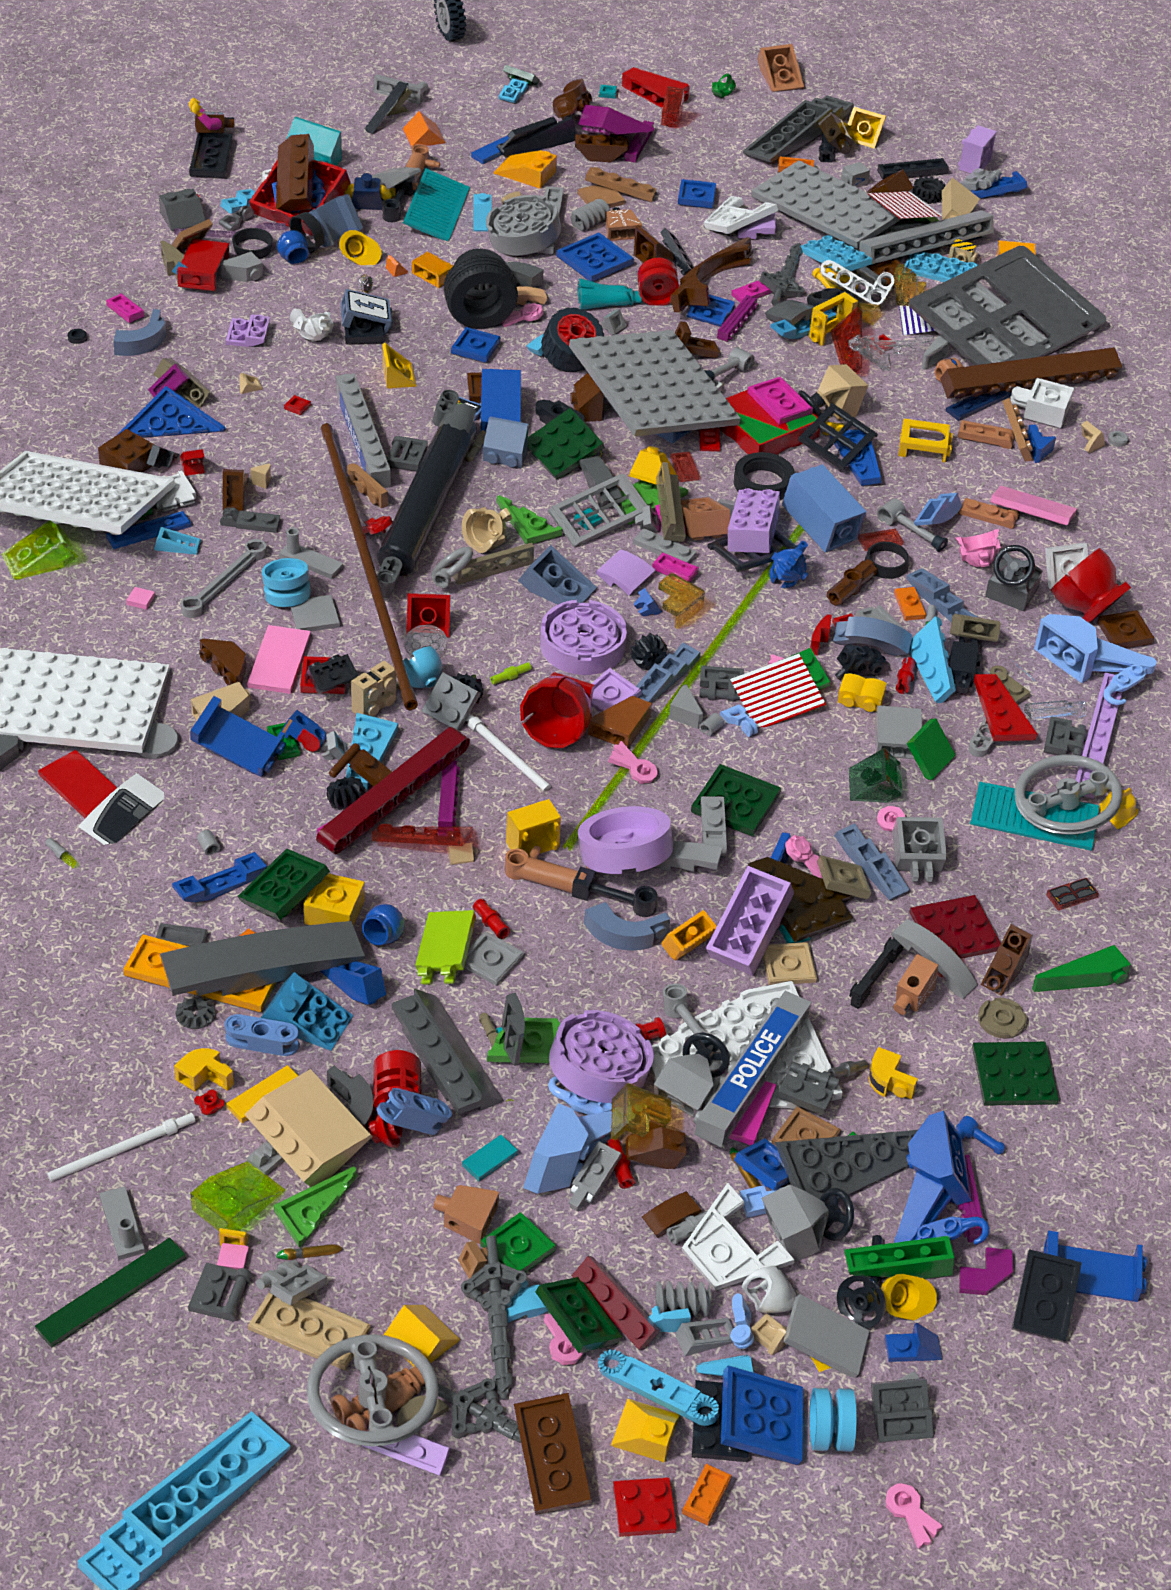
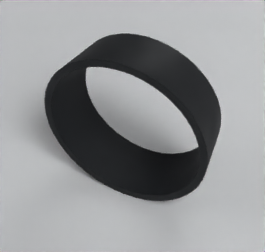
M304 212L291 217L289 222L290 231H298L305 236L310 254L324 244L325 236L323 229L312 214ZM301 220L310 228L315 244L306 236Z
M246 228L236 232L232 237L234 251L238 256L252 252L258 259L268 256L271 252L273 237L266 230ZM246 240H260L268 244L266 247L257 250H247L237 246Z
M885 541L873 544L868 549L864 560L869 559L874 562L877 568L875 576L884 579L901 577L908 571L909 567L907 551L899 544ZM878 551H889L900 555L905 562L896 567H885L875 563L870 555Z

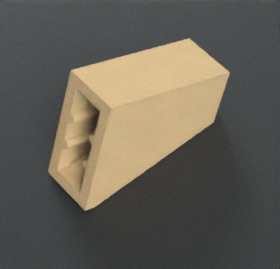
M953 177L942 190V220L971 213L980 198Z
M240 682L191 699V711L196 720H198L213 696L222 699V708L241 718L250 710L249 702L251 701V695L248 689H244Z

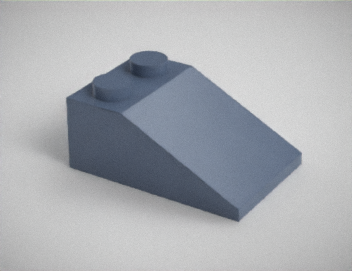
M552 545L527 568L518 580L530 592L557 605L571 600L583 603L597 588Z

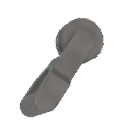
M244 205L234 214L226 215L220 219L219 225L229 232L237 230L242 223L241 219L247 221L253 218L254 210Z

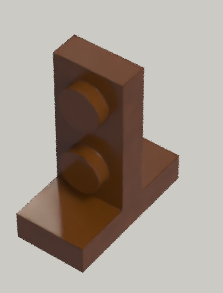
M679 322L675 334L691 354L703 357H718L720 352L715 341L691 337L692 333L688 323Z
M223 469V510L231 507L236 508L238 511L244 510V493L249 482V473H244V470Z

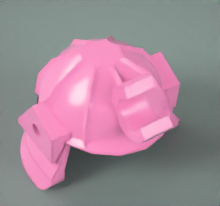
M999 529L981 535L954 538L957 544L961 546L959 547V553L962 561H967L970 565L976 567L989 566L1001 550L999 539H997Z

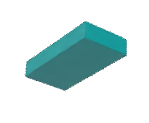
M499 1135L463 1160L462 1166L480 1182L518 1155V1150L502 1135Z

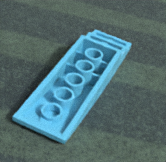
M251 1411L124 1510L123 1519L100 1536V1543L77 1560V1567L101 1590H135L255 1484L290 1450L291 1445Z

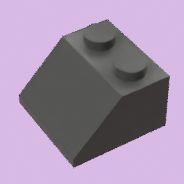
M184 189L183 191L159 195L160 213L171 232L187 229L206 221L200 199L194 189Z

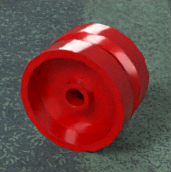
M659 257L645 261L638 269L637 279L641 299L651 306H665L671 303V294L679 287L675 265L668 259Z

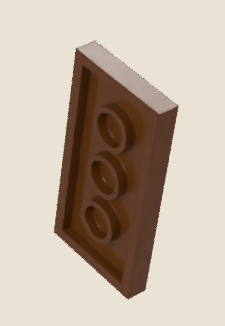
M569 1392L515 1403L514 1410L535 1515L591 1504V1496Z

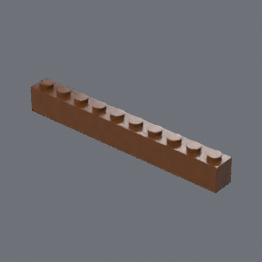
M1115 347L950 368L944 372L940 380L947 399H961L965 396L977 397L987 393L992 395L1002 391L1012 392L1015 387L1031 389L1037 378L1062 385L1069 382L1079 383L1084 380L1095 381L1103 377L1111 379L1117 375L1118 371L1122 368V364Z

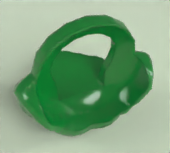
M724 74L718 82H712L713 95L724 98L734 90L736 82L732 79V75ZM725 77H727L725 83L721 82Z

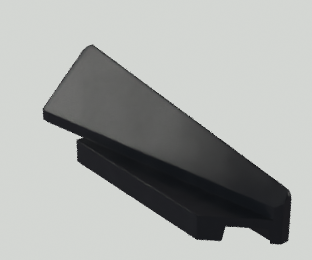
M570 116L557 122L554 117H550L511 130L508 134L509 139L504 143L498 144L496 148L504 156H510L574 142L577 132L573 118Z

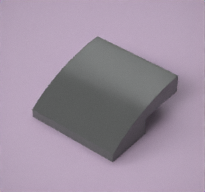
M787 300L770 308L765 312L767 319L776 322L785 319L794 326L801 319L808 321L812 318V310L816 306L795 300Z
M516 993L506 995L501 1027L505 1032L503 1048L512 1064L516 1066L519 1065L525 1018Z
M925 1378L871 1382L873 1414L879 1442L933 1438L932 1410L929 1408L928 1387Z

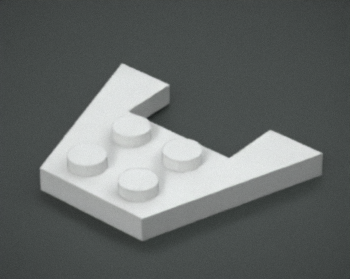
M730 196L703 223L708 230L730 234L779 210L777 204L768 202L754 210L739 208L744 205L743 199Z
M729 1183L726 1184L682 1247V1252L715 1291L744 1281L750 1274L760 1268L775 1266L777 1269L794 1264L793 1257L779 1241H776L759 1255H756L726 1219L744 1206V1201Z

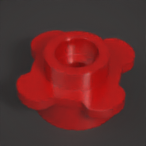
M208 1090L207 1093L202 1096H196L194 1099L195 1105L199 1106L201 1113L204 1115L213 1114L224 1107V1100L219 1099L216 1090Z

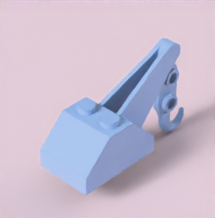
M1049 614L1040 621L1034 649L1079 682L1083 683L1091 677L1092 671L1120 672L1112 678L1109 686L1106 687L1103 693L1105 700L1110 704L1122 705L1126 703V699L1117 700L1111 694L1118 691L1124 692L1141 682L1145 678V674L1154 673L1157 662L1153 657L1139 654L1097 638L1096 628L1080 616Z
M556 1076L550 1079L548 1084L550 1092L555 1097L567 1102L571 1108L559 1103L557 1104L534 1151L523 1188L539 1194L569 1187L573 1178H576L584 1165L580 1163V1160H585L586 1156L592 1153L599 1141L605 1144L608 1140L629 1129L635 1118L633 1111L627 1108L615 1110L611 1103L588 1100L573 1092L559 1088L556 1083L560 1081ZM574 1111L582 1112L587 1115L577 1117Z

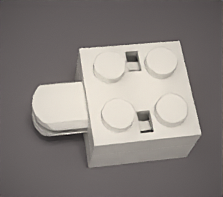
M1037 378L1032 390L1015 387L1012 390L1010 400L1013 405L1017 404V406L1026 408L1024 418L1061 428L1070 408L1074 388Z

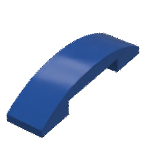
M253 852L235 859L234 866L199 880L192 875L172 883V887L185 902L208 901L253 881L267 866L257 853Z

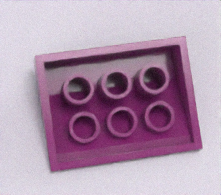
M585 105L578 125L583 126L582 130L608 136L610 134L654 131V127L610 107Z

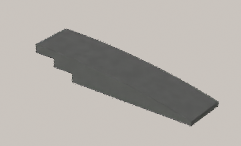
M828 95L822 99L804 100L744 149L743 154L773 162L779 159L780 156L783 157L821 135L822 130L818 123L830 112L843 119L853 110L854 103Z
M352 921L248 934L160 954L172 996L196 990L198 996L220 990L222 995L225 996L287 980L294 972L302 976L365 959Z

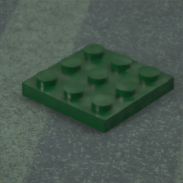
M571 408L528 436L529 452L556 480L578 467L581 459L591 458L605 448L604 443Z
M719 764L691 805V812L701 816V797H724L726 826L753 837L779 797L781 787Z
M286 848L237 897L244 904L281 920L300 901L305 899L307 894L316 885L323 881L330 870L325 864Z
M1045 1041L973 1042L972 1050L984 1106L1058 1104L1059 1099Z

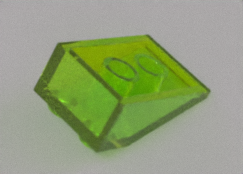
M50 520L1 553L14 580L62 569L78 557L65 531L57 523H53Z
M246 1161L208 1177L190 1193L191 1207L196 1214L218 1231L220 1228L239 1231L280 1196L285 1189Z

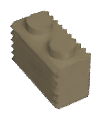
M954 614L952 616L950 634L997 642L1001 622Z

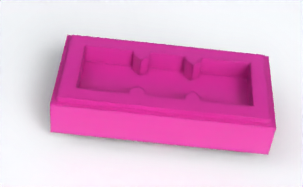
M758 280L732 290L731 295L741 303L746 295L760 298L770 294L772 291Z
M122 293L106 300L107 307L128 323L145 316L144 310Z
M663 552L652 563L655 571L686 584H689L698 574L699 569L697 566Z

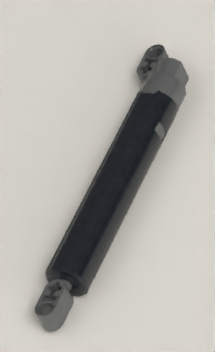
M444 390L436 404L432 421L438 428L377 553V561L380 566L377 577L384 598L392 595L399 576H407L415 568L461 465L477 434V427L474 423L476 410L468 404H458L459 395L453 390Z

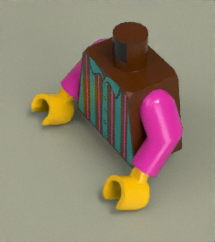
M194 97L191 98L189 107L190 111L195 114L196 132L224 133V128H234V117H224L223 112L205 111L199 105V100Z

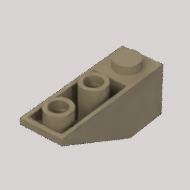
M163 358L153 375L159 379L177 362L172 358ZM177 363L190 379L176 392L200 408L211 391L186 368Z

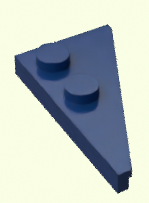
M1018 171L1012 172L1013 177L1003 176L994 182L991 187L979 191L972 190L971 192L978 198L993 195L1002 196L1007 192L1022 191V189L1027 188V181Z

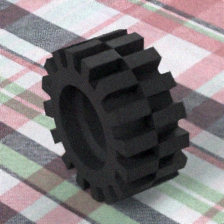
M924 176V178L919 177V179L914 181L912 193L923 202H927V204L931 202L936 204V201L939 203L942 200V190L945 187V183L942 180L939 181V178L933 179L932 176L930 178Z

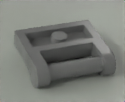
M395 436L392 441L391 451L388 457H386L389 467L392 469L395 467L417 471L427 451L428 441ZM405 447L401 457L396 458L400 448Z
M206 1263L188 1305V1311L234 1321L237 1315V1305L245 1285L249 1284L252 1273L244 1268L236 1270ZM229 1280H234L235 1284L226 1306L219 1307Z

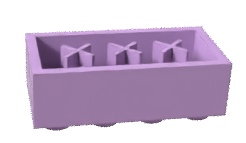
M752 489L739 490L728 526V551L770 552L780 514L779 491L770 489L763 491Z
M747 866L706 947L710 958L753 976L794 895L791 883Z

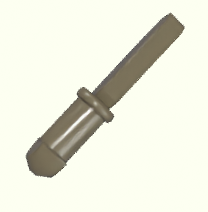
M484 430L480 432L473 445H471V449L465 457L467 462L473 461L477 452L484 445L486 435Z
M481 1013L479 1015V1022L482 1024L486 1036L493 1047L498 1035L497 1029L494 1028L490 1016L487 1013Z

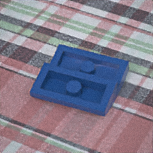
M708 294L711 303L709 306L691 305L687 317L721 327L735 308V301Z

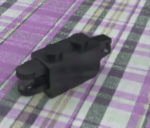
M959 636V641H953L949 667L952 670L956 693L967 694L969 688L973 686L975 674H979L980 668H976V666H980L982 654H978V639L973 638L971 643H965L964 637Z

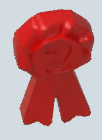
M382 516L376 520L370 518L364 522L366 526H362L363 532L376 534L382 531V533H385V529L392 524L393 520L390 516Z

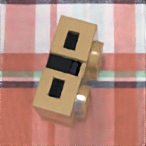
M384 660L371 668L370 672H364L351 681L352 712L373 717L379 710L385 706H391L395 702L396 673L393 666Z

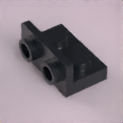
M339 654L334 655L324 663L315 662L308 667L305 674L306 680L311 679L318 694L350 683L358 677L348 654L343 656Z

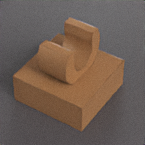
M476 1241L466 1242L458 1261L469 1279L481 1270L484 1265L488 1264L486 1260L488 1259L487 1247L480 1249Z

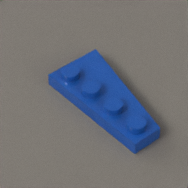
M859 429L847 430L844 434L845 437L856 444L866 435ZM839 441L834 444L843 458L850 452V449ZM871 441L848 465L861 486L881 483V475Z

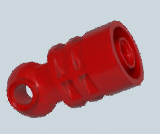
M392 1050L380 1054L375 1059L373 1065V1108L377 1114L378 1105L389 1100V1092L393 1088L417 1094L422 1093L421 1061L415 1054L404 1050ZM378 1114L376 1120L369 1123V1131L373 1141L376 1144L382 1142L388 1147L398 1148L400 1138L402 1137V1127L387 1123Z

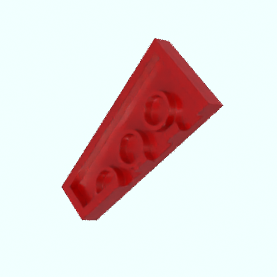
M975 674L974 683L993 741L1036 740L1037 732L997 674Z

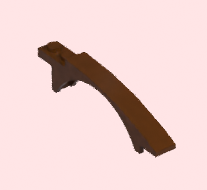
M746 237L713 254L680 279L681 286L671 294L670 302L673 305V312L680 313L687 305L709 306L711 304L708 295L709 289L703 283L724 270L750 264L752 258L749 257L753 253L751 237Z

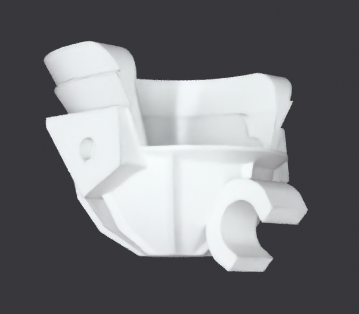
M293 309L290 314V321L293 327L299 329L302 337L312 342L328 336L334 326L330 318V312L314 314L308 318L304 316L301 309Z

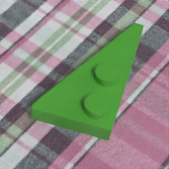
M501 495L497 496L496 503L501 510L508 509L512 516L510 522L525 544H533L562 536V527L557 526L554 528L547 524V519L537 516L536 513L525 507L519 509L513 506L512 500Z
M354 1166L274 1205V1212L298 1247H301L357 1178V1170Z

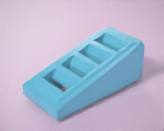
M161 527L154 550L197 555L201 539ZM189 543H196L195 547L194 544L193 547L189 546Z
M747 1354L697 1363L696 1371L701 1374L723 1376V1370L728 1365L753 1372L751 1357Z

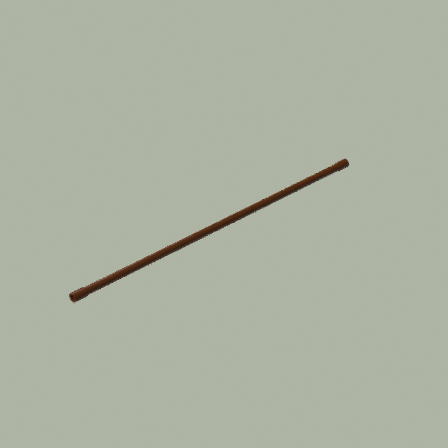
M324 423L320 430L328 449L401 689L404 707L406 710L412 711L418 706L417 699L409 681L337 448L332 425Z

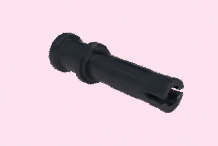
M822 132L818 158L820 162L832 163L834 160V147L829 144Z

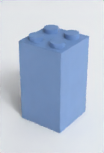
M823 464L791 475L782 502V506L824 552L856 540L867 512Z

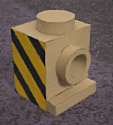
M956 239L950 248L949 258H957L960 261L975 263L978 253H976L977 245Z

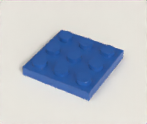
M599 232L557 250V257L591 282L634 263V258Z
M728 1365L723 1370L721 1444L798 1465L802 1461L803 1387Z

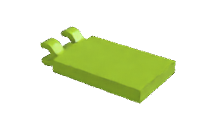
M474 910L428 913L415 964L418 970L417 975L422 976L421 984H431L434 971H441V975H445L444 984H452L455 982L456 971L464 970L476 920Z

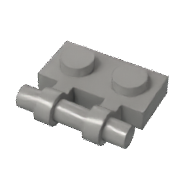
M981 168L975 169L960 184L968 190L986 189L1000 179L1002 172L1000 170L990 172L984 171Z
M292 1260L279 1264L274 1271L268 1270L263 1273L261 1278L256 1281V1285L259 1289L271 1288V1294L291 1306L324 1287L327 1277L307 1264L299 1268L298 1262Z

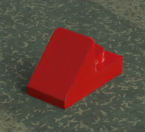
M203 449L182 452L180 461L185 476L205 473Z

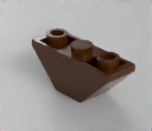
M575 134V148L592 162L611 163L627 150L628 137Z
M200 639L199 655L204 662L212 659L211 667L216 674L220 673L228 686L240 682L242 685L247 668L246 653L232 641Z
M1010 924L980 985L1002 996L1020 974L1029 956L1033 935ZM994 971H997L998 973L1002 974L991 976ZM994 979H997L998 985L996 987L992 985V981ZM1002 988L1000 993L995 991L997 989Z

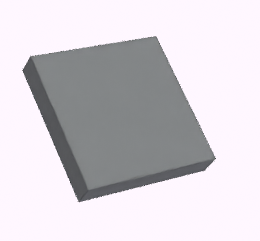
M331 595L312 597L302 604L290 606L296 629L312 632L340 627Z
M485 931L469 947L464 968L497 986L524 957V952Z

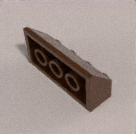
M309 134L291 135L278 146L276 209L296 211L312 209L314 144Z

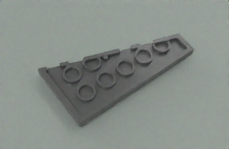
M918 1130L775 1142L791 1185L820 1199L824 1192L831 1188H839L850 1194L908 1166L907 1154H910L908 1143Z

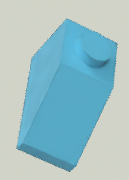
M473 194V231L488 232L486 218L492 210L491 194Z

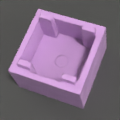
M979 125L970 131L969 136L962 140L961 160L958 162L960 170L972 173L975 169H984L992 160L997 131Z

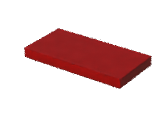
M77 750L38 770L39 776L84 818L117 789L113 783Z

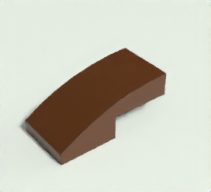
M685 1191L662 1202L641 1217L655 1236L659 1238L667 1233L668 1228L684 1222L689 1216H697L702 1210L688 1192Z

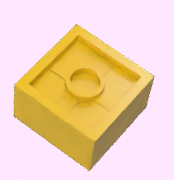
M550 799L507 812L506 843L510 850L522 849L529 856L534 846L541 848L540 854L550 850L555 851L559 848L561 816Z
M328 873L323 881L316 885L308 894L304 903V924L316 925L352 921L354 926L365 902V882Z

